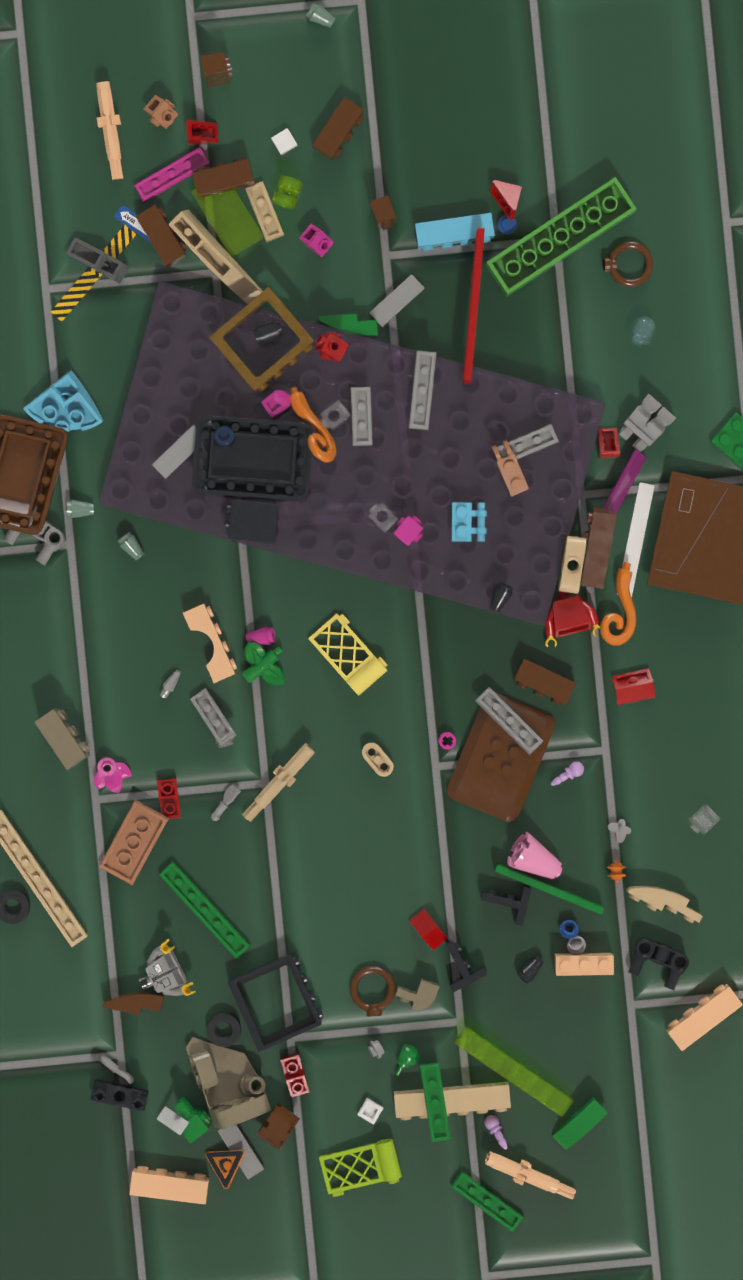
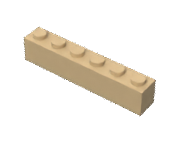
M508 1082L443 1087L447 1116H450V1113L467 1115L470 1111L483 1114L493 1109L496 1112L507 1111V1108H511ZM423 1089L394 1091L396 1118H400V1120H410L413 1116H419L420 1119L428 1118Z

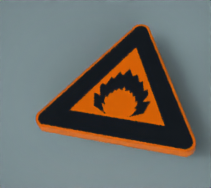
M244 1150L206 1152L205 1154L225 1189L230 1187L244 1157Z

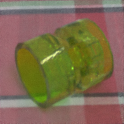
M280 175L277 183L278 190L274 192L272 202L281 207L294 210L298 202L297 195L301 193L303 182Z

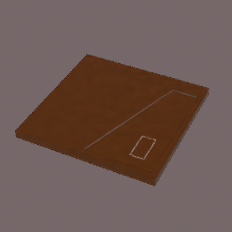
M671 471L647 585L743 605V486Z

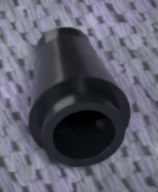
M499 582L498 586H495L490 608L500 612L513 595V588Z
M535 955L518 968L519 971L516 974L528 984L534 980L544 962Z

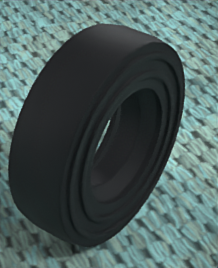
M10 889L0 895V919L3 922L17 924L28 916L30 901L22 891ZM14 899L19 902L20 910L18 913L10 914L7 912L5 906L8 900Z
M217 1013L207 1024V1036L216 1046L229 1047L236 1043L240 1037L241 1024L237 1017L231 1013ZM222 1022L228 1023L231 1026L230 1035L227 1037L219 1036L216 1031L218 1024Z

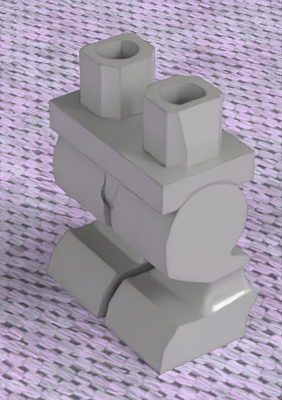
M650 394L646 395L641 405L637 406L627 418L619 432V435L625 440L632 434L636 435L638 439L632 446L639 452L647 446L649 447L664 432L665 427L676 419L665 407H662L656 416L649 420L651 414L661 407V404Z

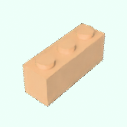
M612 953L554 954L555 975H614V955Z

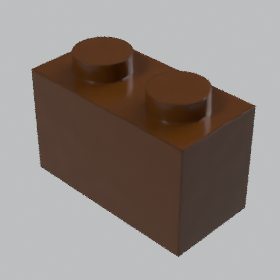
M388 195L371 201L370 210L377 228H382L384 231L394 227L396 215Z

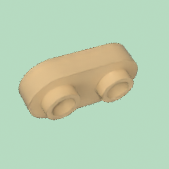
M373 742L367 743L362 749L364 759L379 776L385 777L390 775L393 771V762L378 744ZM370 748L375 750V754L372 756L368 754ZM382 763L387 764L388 768L386 770L380 768Z

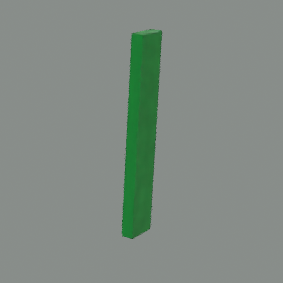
M174 861L159 873L162 879L235 959L251 946Z
M496 863L495 872L601 915L604 911V907L598 903Z

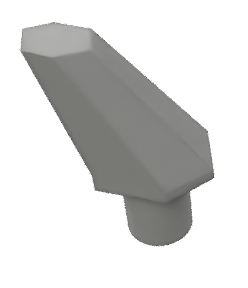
M176 670L163 683V690L160 693L161 697L167 698L168 694L174 691L181 671Z

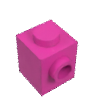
M310 224L299 237L311 251L320 257H323L334 243L321 229L313 224Z
M408 516L406 519L402 517L396 524L398 529L393 534L407 546L412 541L417 543L423 536L421 532L423 530V527H421L422 522L415 516L412 518Z

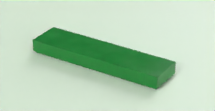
M439 1062L420 1065L431 1141L450 1140Z
M461 1171L451 1185V1188L511 1232L516 1229L524 1218L521 1213L464 1171Z

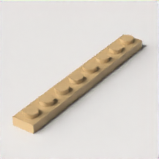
M0 810V844L70 946H75L88 937L87 933L7 816Z

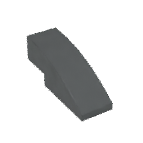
M77 238L73 239L66 252V255L119 284L129 269L123 262Z

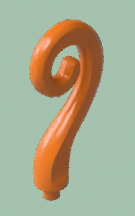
M297 387L291 388L290 400L293 410L317 432L310 434L307 439L309 449L320 461L325 463L333 461L336 457L337 449L331 434L314 415L303 392H298ZM326 446V452L322 451L320 448H324Z
M624 562L622 569L618 568L615 579L616 591L626 614L624 630L620 635H612L609 631V624L612 621L615 622L616 629L621 630L623 628L624 620L618 613L605 615L600 624L602 638L613 646L626 643L633 635L636 627V611L629 590L633 572L629 571L631 564Z

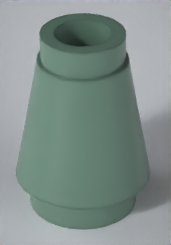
M312 3L306 14L309 21L329 28L335 20V17L320 4Z
M72 499L71 501H66V517L77 518L94 515V504Z
M127 532L117 540L120 544L119 547L134 558L135 561L145 554L134 534Z

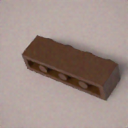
M593 507L592 513H588L587 524H590L589 531H585L584 535L587 544L580 581L581 586L604 588L617 517L616 510Z

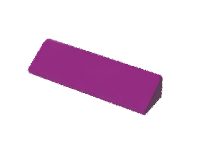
M638 450L633 451L603 506L604 509L616 510L617 513L646 460V457Z

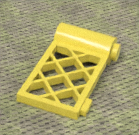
M336 613L308 639L359 696L388 671L385 668L388 665L381 657L377 659L350 629L348 619L343 614L339 616ZM336 619L342 624L341 633L330 632L331 624ZM319 634H328L327 645H319L314 639ZM330 635H341V645L330 646ZM344 635L354 638V647L343 646ZM329 648L340 649V660L329 657ZM343 649H354L353 661L342 660ZM356 650H365L369 656L364 661H356ZM342 662L353 663L352 672L347 676L341 670Z

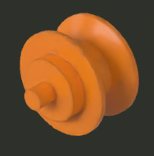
M614 860L611 866H607L608 869H611V873L607 877H611V879L615 880V883H619V879L626 876L622 873V869L626 868V866H622V863H618V860Z

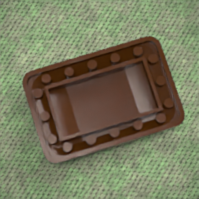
M0 415V528L30 535L39 534L43 530L67 444L68 435L64 429Z
M497 694L543 742L529 755L480 706L447 786V794L453 800L504 821L511 822L517 819L554 731L555 720L546 713Z

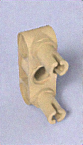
M577 536L566 537L559 591L578 594L585 556L586 538H579ZM571 560L577 561L578 564L573 570L567 567L568 562Z

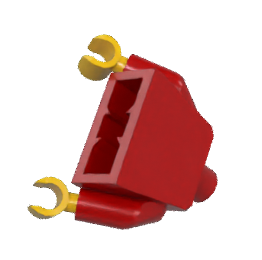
M559 591L557 593L559 601L553 602V608L548 610L545 619L546 636H548L545 641L546 646L548 647L549 640H553L556 647V638L590 629L591 634L596 637L595 629H600V626L598 625L599 620L595 609L586 601H581L579 596L570 597L569 592Z

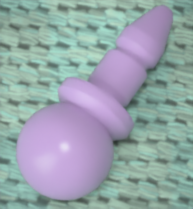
M577 761L571 763L569 768H565L566 772L554 778L551 785H558L569 777L572 780L574 777L581 776L584 772L582 763Z
M495 1115L487 1116L484 1121L485 1127L490 1130V1134H495L499 1145L507 1149L506 1140L500 1131L502 1126H499L500 1121Z

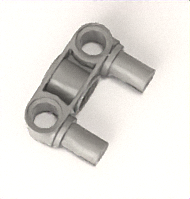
M45 521L43 530L39 534L33 535L39 540L44 541V546L35 560L46 565L52 553L56 552L65 541L64 533L52 526L48 521ZM8 530L3 540L13 545L20 532ZM53 533H58L60 535V540L58 543H53L51 541V535Z

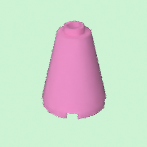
M525 832L526 835H520L511 849L514 852L512 858L508 856V866L550 879L558 877L562 872L561 862L530 833Z

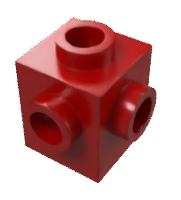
M335 332L323 333L316 341L317 347L315 351L320 353L319 357L326 361L340 362L349 344L341 340L342 337Z

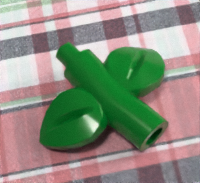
M248 642L244 649V657L252 666L241 674L249 683L262 676V679L267 684H284V673L279 665L274 664L279 659L278 655L283 652L282 649L277 646L274 650L270 648L266 652L260 644Z

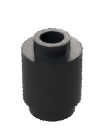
M274 320L259 325L257 329L253 330L258 345L262 343L265 345L280 339L279 334L283 333L279 322L275 323Z

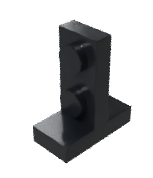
M523 885L520 900L517 899L516 895L506 893V896L498 895L499 891L487 889V892L482 891L481 900L517 909L514 923L523 926L532 888Z
M452 939L445 942L462 977L449 983L453 993L488 975L484 966L469 972L472 968L467 959H462L460 953L463 951L459 943H454Z

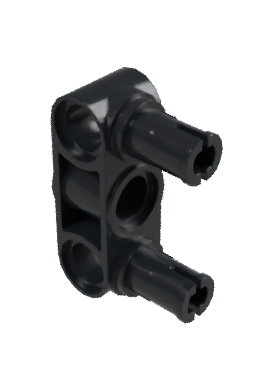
M647 938L636 940L633 950L634 958L628 972L639 976L644 961L649 959L659 965L669 967L670 971L664 987L675 990L680 975H683L689 966L688 957L670 946ZM648 943L649 948L646 952L639 951L640 944ZM677 957L684 958L683 965H675Z
M95 1079L91 1100L136 1111H145L149 1091L138 1087ZM117 1091H122L125 1093V1097L117 1099L114 1094Z

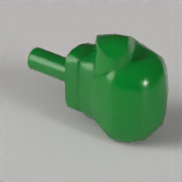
M411 1045L402 1046L396 1061L399 1064L395 1072L396 1076L400 1075L403 1067L408 1068L410 1065L418 1062L420 1056L415 1047Z

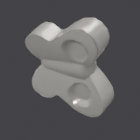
M624 819L618 820L617 823H609L607 826L610 831L616 833V840L619 843L624 841L626 834L631 833V829L626 826Z

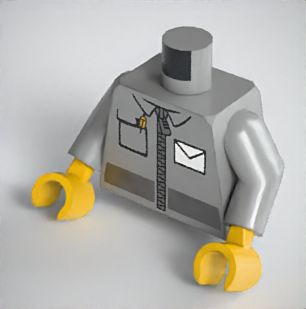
M167 939L154 949L149 956L147 967L145 968L148 976L139 980L143 990L154 986L157 993L161 992L164 995L189 996L196 992L195 990L191 991L189 986L193 985V982L186 984L188 980L173 952L175 947L170 948L167 945L170 940Z

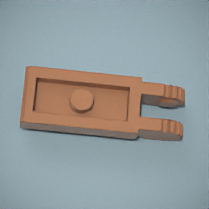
M506 440L503 441V447L508 454L507 456L501 458L500 451L496 445L492 446V450L497 459L495 461L512 497L528 490L529 487L515 454L512 453Z

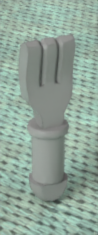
M234 784L230 785L225 791L223 801L220 802V805L211 814L213 821L220 819L219 817L224 810L228 808V805L241 792Z
M105 1055L100 1057V1062L112 1070L113 1073L122 1076L130 1084L134 1082V1078L128 1072L118 1068L119 1065H116Z

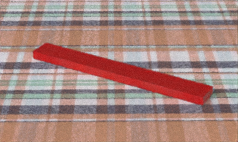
M478 228L475 238L463 384H470L472 378L485 228Z

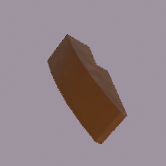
M155 992L128 993L104 1001L102 1007L140 1015L142 1008L161 1011L165 995Z

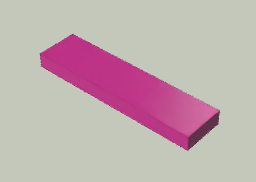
M201 147L134 186L145 203L190 177L192 173L196 172V169L207 167L210 163Z

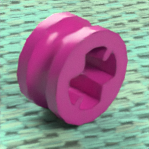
M444 732L439 736L438 741L443 749L449 750L456 745V738L452 733ZM446 736V737L448 738V737L451 736L452 739H453V740H450V741L452 742V744H451V745H448V744L443 745V744H442V742H444V740H442L443 737Z

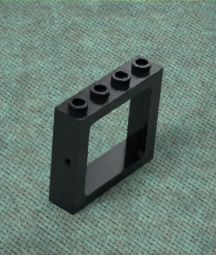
M292 952L231 978L227 982L258 1052L322 1025L323 1013L320 1007L316 1008L314 1001H316L315 995L312 990H308L306 986L308 984L305 973L301 974L298 968L301 966L297 955L293 956ZM287 965L290 967L310 1012V1016L268 1036H262L243 995L241 985Z

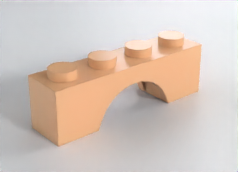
M202 604L184 612L183 615L190 631H201L207 634L213 642L214 654L211 661L206 665L213 682L216 683L236 674V663L233 658L229 659L227 652L230 650L226 641L222 642L219 635L222 632L218 623H213L211 617L214 614L211 607H206L205 604Z

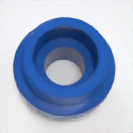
M565 920L561 923L560 933L563 937L572 939L578 935L579 926L575 921ZM570 927L573 931L567 932L566 928Z

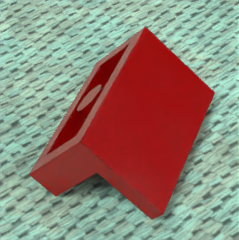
M649 668L612 676L618 705L655 697L654 683Z

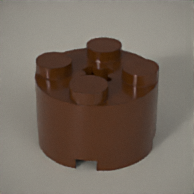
M277 1103L259 1129L257 1136L279 1150L290 1136L291 1130L296 1126L300 1118Z

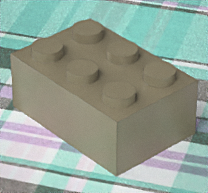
M55 708L36 720L35 724L66 770L89 757L90 748L85 741H80L78 738L80 734L74 725L70 726L68 723L69 717L63 709Z

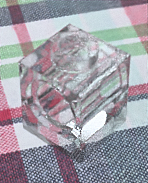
M337 400L320 414L322 417L320 421L326 429L330 427L333 431L350 418L351 415L343 404ZM332 411H336L340 415L339 419L335 422L330 421L328 418Z
M376 503L369 510L371 514L368 517L384 533L399 520L383 503L380 505ZM378 512H386L388 519L385 522H379L376 518Z
M706 804L689 819L692 823L690 827L697 834L701 832L703 835L720 820L719 816Z

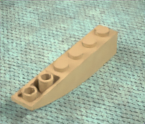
M189 209L181 211L168 224L202 262L244 302L249 304L263 292Z

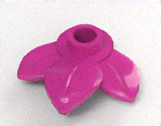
M105 757L98 762V771L94 775V784L97 789H101L106 785L110 791L119 793L122 789V779L131 777L132 773L126 764L115 762L112 758ZM105 765H109L111 768L109 770H104L103 767Z

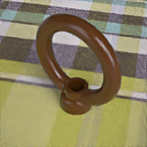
M627 241L620 243L611 251L609 257H603V272H610V275L617 283L626 287H636L648 280L653 270V259L649 250L637 242ZM626 249L639 251L645 259V270L636 279H626L617 271L616 258L619 253Z
M368 966L360 969L353 976L350 983L351 998L360 1009L367 1012V1017L382 1016V1010L391 1004L395 996L396 987L394 979L388 971L378 966ZM378 974L385 979L388 985V993L382 1002L367 1004L359 997L357 991L358 983L365 975Z

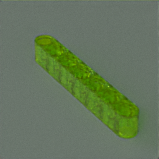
M465 1026L454 1041L456 1045L561 1117L565 1115L574 1102L565 1093L470 1028Z

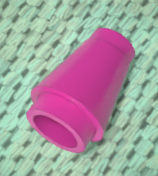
M266 626L247 633L246 640L247 643L256 642L260 645H271L272 642H275V632L273 627Z

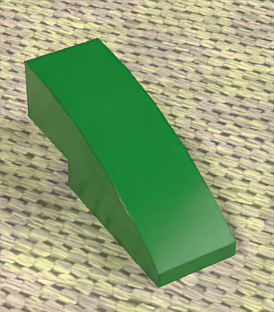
M357 314L319 316V323L340 333L357 337H378L377 320L357 321Z
M592 1097L552 1137L566 1150L589 1132L608 1112Z

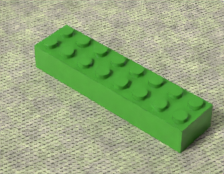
M615 177L487 261L486 267L505 296L508 297L634 214L637 208Z

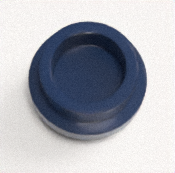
M221 426L215 431L214 437L218 444L225 446L233 441L234 432L228 426Z

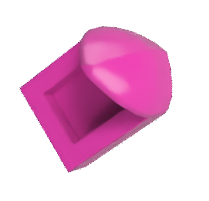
M275 390L261 403L270 417L275 418L290 406L291 400L289 393L286 391Z

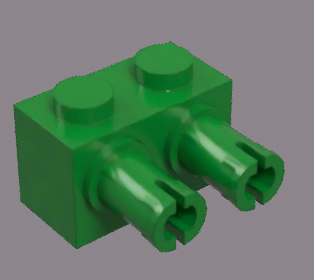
M183 1096L175 1103L174 1108L183 1119L189 1122L182 1134L191 1144L209 1130L211 1117L206 1110L202 1111L200 1107L194 1109Z

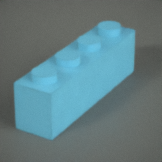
M485 213L416 223L415 232L418 249L426 252L432 251L434 247L441 246L442 249L452 248L453 244L460 243L461 246L471 245L472 241H475L478 228H485L484 243L491 242V239L495 236L492 214Z

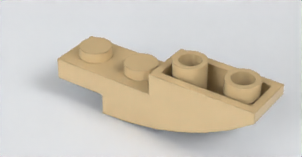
M651 886L628 887L626 890L630 893V898L637 902L640 899L647 903L645 906L653 911L657 909L662 911L666 904L667 910L675 914L679 911L684 914L683 918L691 923L694 920L699 923L703 917L698 912L687 907L690 901L688 898L670 890Z

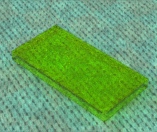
M196 189L191 191L231 257L264 238L235 190L200 199Z

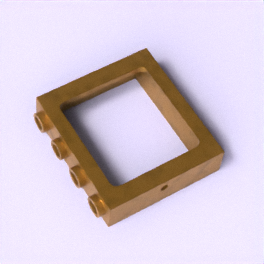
M269 287L209 337L255 392L265 390L269 386L268 382L273 377L275 380L284 373L283 369L287 365L293 366L299 360L297 357L300 354H307L314 348L312 345L314 340ZM268 301L299 337L300 342L261 376L255 377L225 342L224 337Z

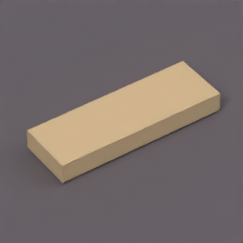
M263 181L246 187L245 190L266 242L284 236Z

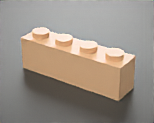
M723 984L718 986L714 990L713 995L709 998L705 996L698 1002L699 1005L696 1008H689L683 1013L684 1017L680 1020L675 1019L668 1025L669 1028L666 1031L681 1051L743 1005L727 984L725 986Z
M138 1166L132 1171L129 1195L206 1205L210 1178L201 1173H195L193 1176L187 1175L184 1171L169 1173L166 1169L159 1168L153 1171L149 1170L148 1167Z

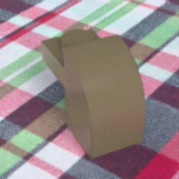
M421 978L416 992L398 986L396 996H398V1000L406 1003L413 1001L411 1009L423 1010L434 1002L440 986L438 983Z

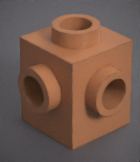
M157 95L143 109L150 116L149 121L156 127L161 125L165 129L178 116V113L173 109L175 106L166 99L164 101Z

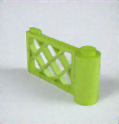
M384 1139L373 1144L319 1156L328 1195L332 1194L333 1197L344 1195L346 1190L375 1183L388 1182L389 1184H395L402 1177L393 1139ZM372 1149L373 1158L370 1162L360 1157L363 1151ZM350 1154L356 1158L352 1167L342 1161L345 1155ZM333 1159L338 1164L332 1171L326 1167L325 1160ZM358 1160L368 1165L364 1173L354 1169ZM340 1164L349 1169L345 1178L335 1173ZM369 1167L377 1170L379 1178L371 1179L365 1175ZM351 1171L361 1176L358 1183H352L347 1180ZM333 1175L343 1181L340 1187L331 1188L330 1180Z

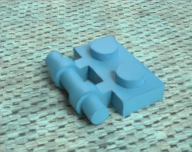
M452 502V542H471V534H477V542H485V534H487V528H485V517L487 516L485 503H477V510H472V503ZM472 517H477V528H471Z

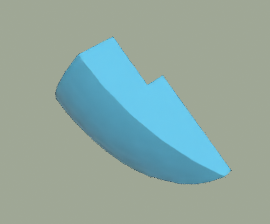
M72 370L23 408L37 422L60 427L66 432L78 429L84 431L104 421L90 395Z

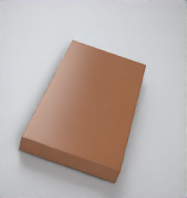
M135 800L99 867L133 885L169 818Z

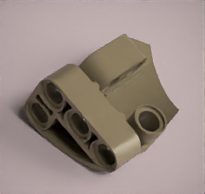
M191 1037L185 1048L197 1085L203 1091L214 1128H229L271 1111L264 1090L265 1082L261 1077H258L244 1053ZM254 1080H256L257 1087L255 1090L251 1088V1084Z

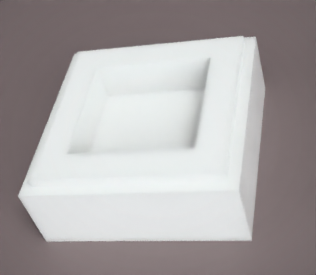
M288 128L271 138L280 155L298 146Z
M366 1098L357 1115L374 1125L383 1110V1106Z

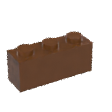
M224 52L201 56L208 87L230 83V77H233L229 57H225Z
M344 97L313 143V149L331 161L334 157L338 158L343 151L341 147L344 142H349L352 138L354 127L356 125L359 127L364 120V110Z
M244 157L236 158L233 160V163L225 164V162L217 163L214 165V168L210 169L201 167L192 173L199 199L255 185L249 160H244Z
M156 205L137 215L136 219L166 268H169L187 257L184 253L187 249L182 240L177 241L174 236L177 233L165 222L164 219L167 216L163 209H157Z
M524 658L514 676V680L517 681L516 685L524 689L529 686L534 689L533 693L544 697L546 694L552 697L550 701L560 706L562 702L567 704L576 685L575 682Z

